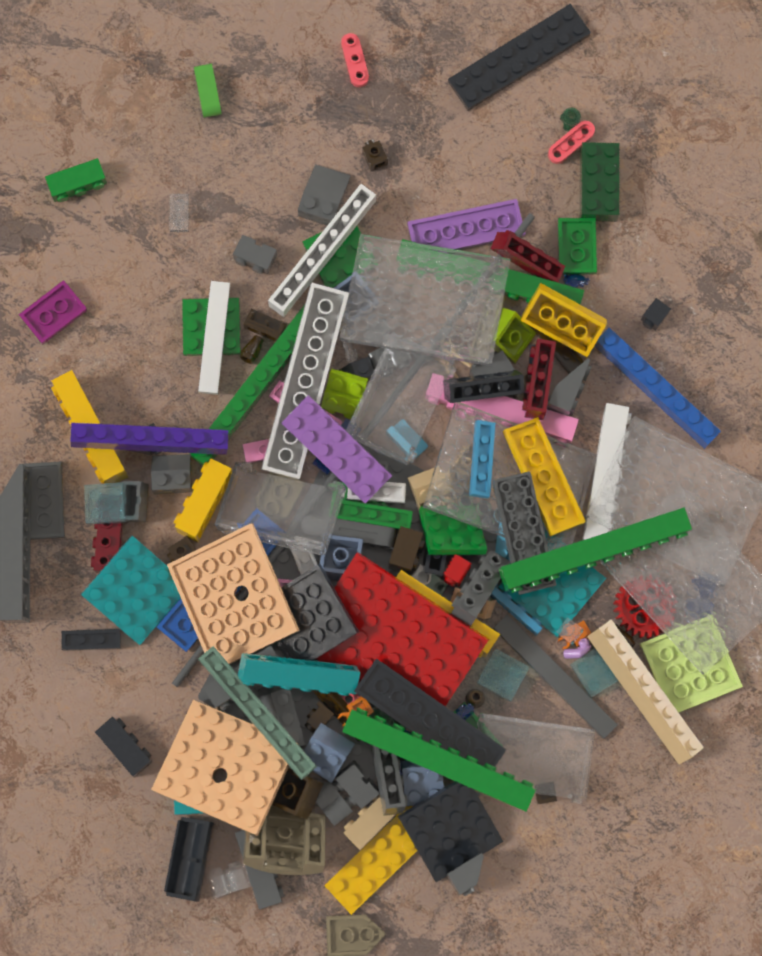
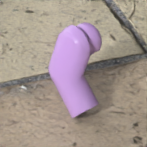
M586 638L579 641L580 646L576 649H565L564 658L573 659L584 656L591 648L589 640Z

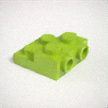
M331 368L321 407L330 414L338 412L348 419L358 418L368 379Z

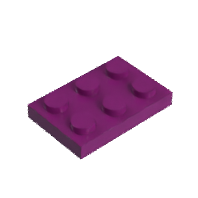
M63 280L18 315L43 345L88 310Z

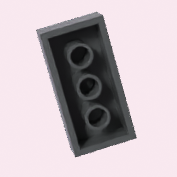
M271 646L256 654L277 657ZM239 666L234 668L237 674L239 671ZM216 680L203 687L217 710L221 709L223 712L232 706V698ZM262 684L247 685L251 690L255 688L256 691L264 687Z

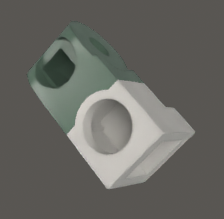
M421 564L417 566L416 571L411 575V577L441 596L448 587V584L436 575L423 572Z

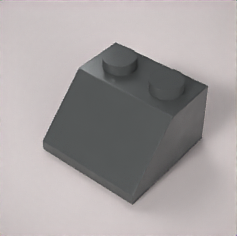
M190 454L152 456L151 483L153 494L192 492Z
M482 853L446 874L458 895L463 894L467 896L475 891L474 886L478 883L484 858Z

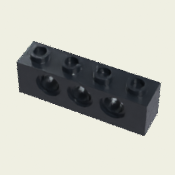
M518 370L443 380L444 398L450 403L525 393L524 375Z

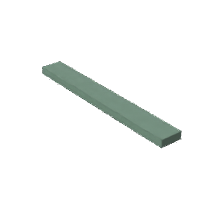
M214 646L198 658L301 780L317 767L253 691L241 682L238 674Z

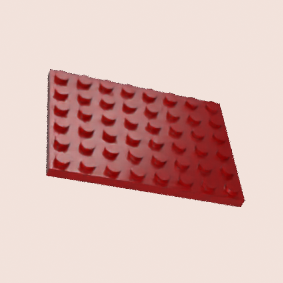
M357 552L334 589L359 633L314 661L356 666L360 671L359 684L374 661L378 659L446 707L489 639Z

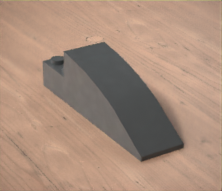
M24 464L18 465L0 495V621L5 623H30L31 469Z

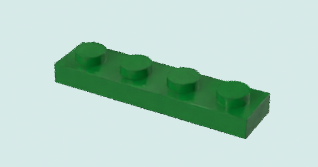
M336 499L333 518L400 530V526L410 529L413 511Z

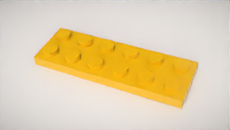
M537 417L505 429L503 434L520 472H531L540 516L549 536L557 535L584 524L586 521L539 418Z
M406 806L404 812L413 806ZM398 815L324 885L351 915L417 852Z

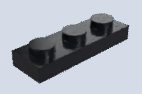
M121 629L61 631L62 651L121 649Z

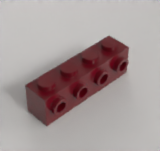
M509 230L497 232L490 248L533 276L559 283L565 268L556 258L548 256L543 250L532 246L530 242L519 238L514 232Z
M537 339L535 346H531L530 357L533 358L532 364L528 365L527 375H530V382L526 381L525 393H528L527 399L523 400L522 410L525 411V418L534 419L538 417L539 420H544L546 415L556 347L555 341Z
M100 494V499L96 501V510L99 511L98 518H95L94 529L97 530V537H93L92 547L95 549V556L91 557V568H94L95 573H100L121 548L124 521L120 519L121 504L123 503L122 495Z

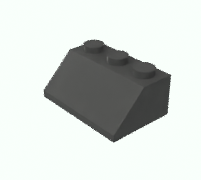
M283 689L259 697V700L301 748L306 747L291 690Z

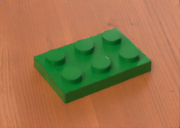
M558 218V262L565 266L562 274H597L596 218Z

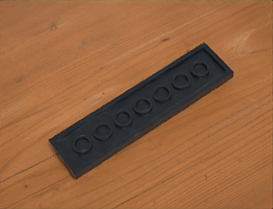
M570 3L448 79V83L469 111L591 35V32Z
M378 659L374 661L354 690L358 695L411 732L414 731L423 735V740L430 742V739L441 743V748L446 750L449 747L460 751V756L464 758L467 755L478 759V764L483 766L486 763L496 766L507 750Z

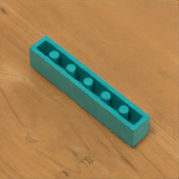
M242 653L238 677L243 684L249 686L262 684V686L268 688L281 686V688L287 690L300 688V690L306 692L319 690V692L324 694L337 692L340 695L349 696V694H356L354 690L358 686L360 671L354 665Z

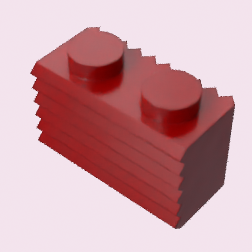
M454 555V558H452L443 574L444 582L451 587L455 585L459 587L472 564L462 557Z

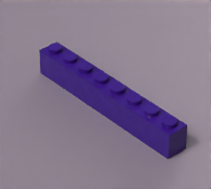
M71 423L70 443L73 448L227 455L228 430Z

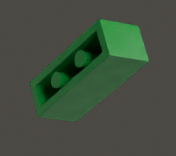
M98 158L45 176L54 202H64L69 197L75 195L82 196L86 191L92 189L99 190L107 184Z

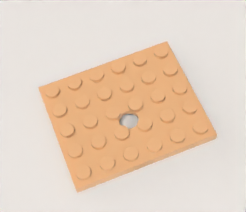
M250 523L167 564L204 653L214 646L223 658L231 664L240 660L242 653H255L300 631L254 524ZM239 586H245L248 589L249 595L245 601H239L235 596Z
M193 700L151 790L258 836L289 765L255 725ZM220 768L225 769L227 779L216 783L213 779L214 772Z

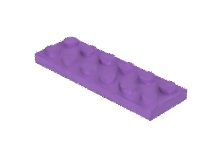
M513 199L408 221L407 225L412 242L452 252L493 243L497 232L509 230L515 233L522 223V217L518 201Z
M309 395L281 423L364 503L392 477L389 471Z

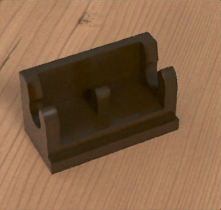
M252 308L244 321V329L274 342L277 341L287 327V323L278 321Z

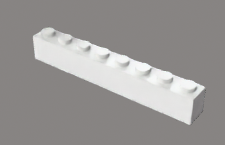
M359 185L268 300L269 307L285 317L376 202V194L364 185Z
M606 403L604 407L582 540L613 530V524H610V521L616 512V506L613 503L614 498H618L619 487H616L617 479L620 480L622 476V468H619L620 461H624L625 450H622L623 442L627 443L628 432L625 430L626 424H630L631 413H628L629 407Z

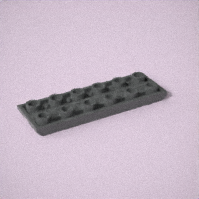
M531 472L493 480V489L510 563L548 552ZM546 578L541 580L542 584L530 587V584L522 586L523 590L518 591L520 595L556 586V581H549Z

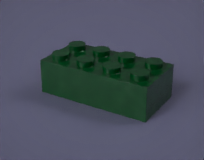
M582 142L580 147V218H596V221L617 222L619 217V143Z

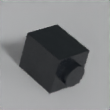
M655 298L641 318L642 324L646 328L656 331L669 314L671 308Z

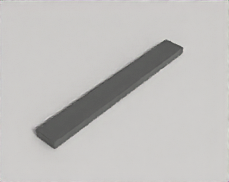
M508 615L493 628L602 739H605L617 726Z

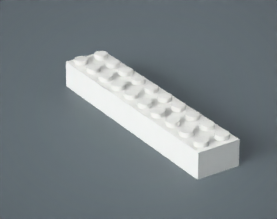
M315 283L310 285L261 470L300 479L308 449L281 423L307 395L320 404L346 307L348 292Z

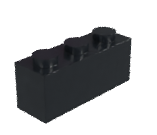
M112 716L95 733L132 777L135 778L152 763L149 759L152 755L145 747L141 749L137 745L139 740L132 732L128 734L124 728L127 726L120 718L116 720Z

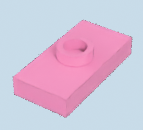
M269 439L243 444L246 464L264 460Z

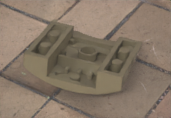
M271 806L258 836L245 831L243 864L260 871L282 875L322 873L325 867L326 815L311 813L308 820L278 807Z

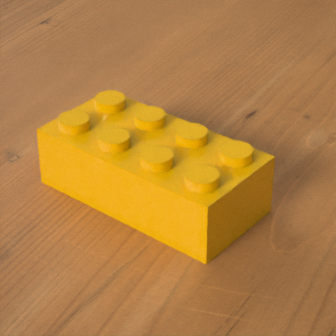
M542 283L539 284L521 316L522 322L586 357L590 354L607 324V319Z
M210 459L209 463H204L201 469L202 476L200 480H195L192 486L194 491L191 497H186L183 503L185 508L182 514L178 513L174 520L177 533L183 536L187 535L189 539L197 543L201 539L233 478L231 468L213 459Z

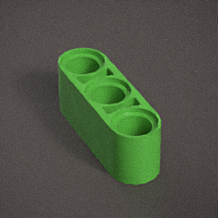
M212 63L194 66L203 118L222 115Z

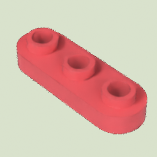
M348 33L343 36L341 46L350 81L355 87H364L368 83L369 74L360 40L357 35ZM348 40H353L354 43H353V44H349L347 41H348ZM357 57L358 60L353 61L352 58ZM357 74H362L363 77H362V78H357L356 75H357Z
M589 121L578 123L549 148V160L554 164L564 162L581 147L582 142H588L593 137L595 132L594 125ZM582 130H587L588 133L583 134ZM572 141L574 145L570 146L568 145V142ZM554 153H559L560 157H555Z

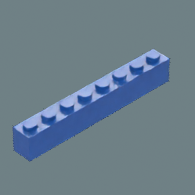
M610 327L599 337L594 347L704 449L719 435L721 431Z

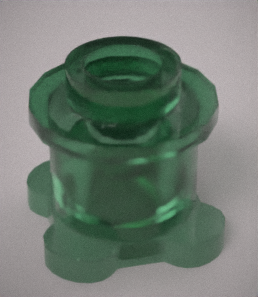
M573 107L567 108L560 115L565 131H569L580 123L581 114L579 110Z

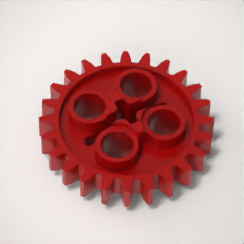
M640 576L637 582L633 577L631 583L626 581L624 583L625 587L621 586L619 588L621 593L615 595L619 599L613 602L614 605L618 606L613 612L619 613L615 619L622 620L619 625L620 627L627 626L625 632H628L630 629L633 630L632 636L639 633V638H643L646 634V637L649 639L653 633L657 637L659 632L664 633L666 631L665 627L669 628L671 626L668 621L675 619L671 614H675L676 610L671 607L676 605V602L670 601L674 595H668L667 593L670 588L664 590V582L658 585L657 578L651 582L650 576L645 581ZM646 591H650L653 594V599H649L646 596ZM629 598L635 599V606L629 603ZM657 600L660 601L659 604L652 605L648 609L644 608L630 614V611L639 609L642 605L647 606ZM654 609H658L661 612V617L654 614ZM636 616H641L644 623H639L636 620Z

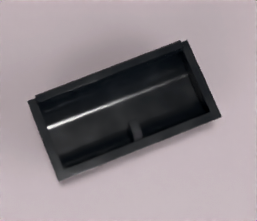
M181 817V820H178L164 888L166 896L195 902L200 901L214 822Z

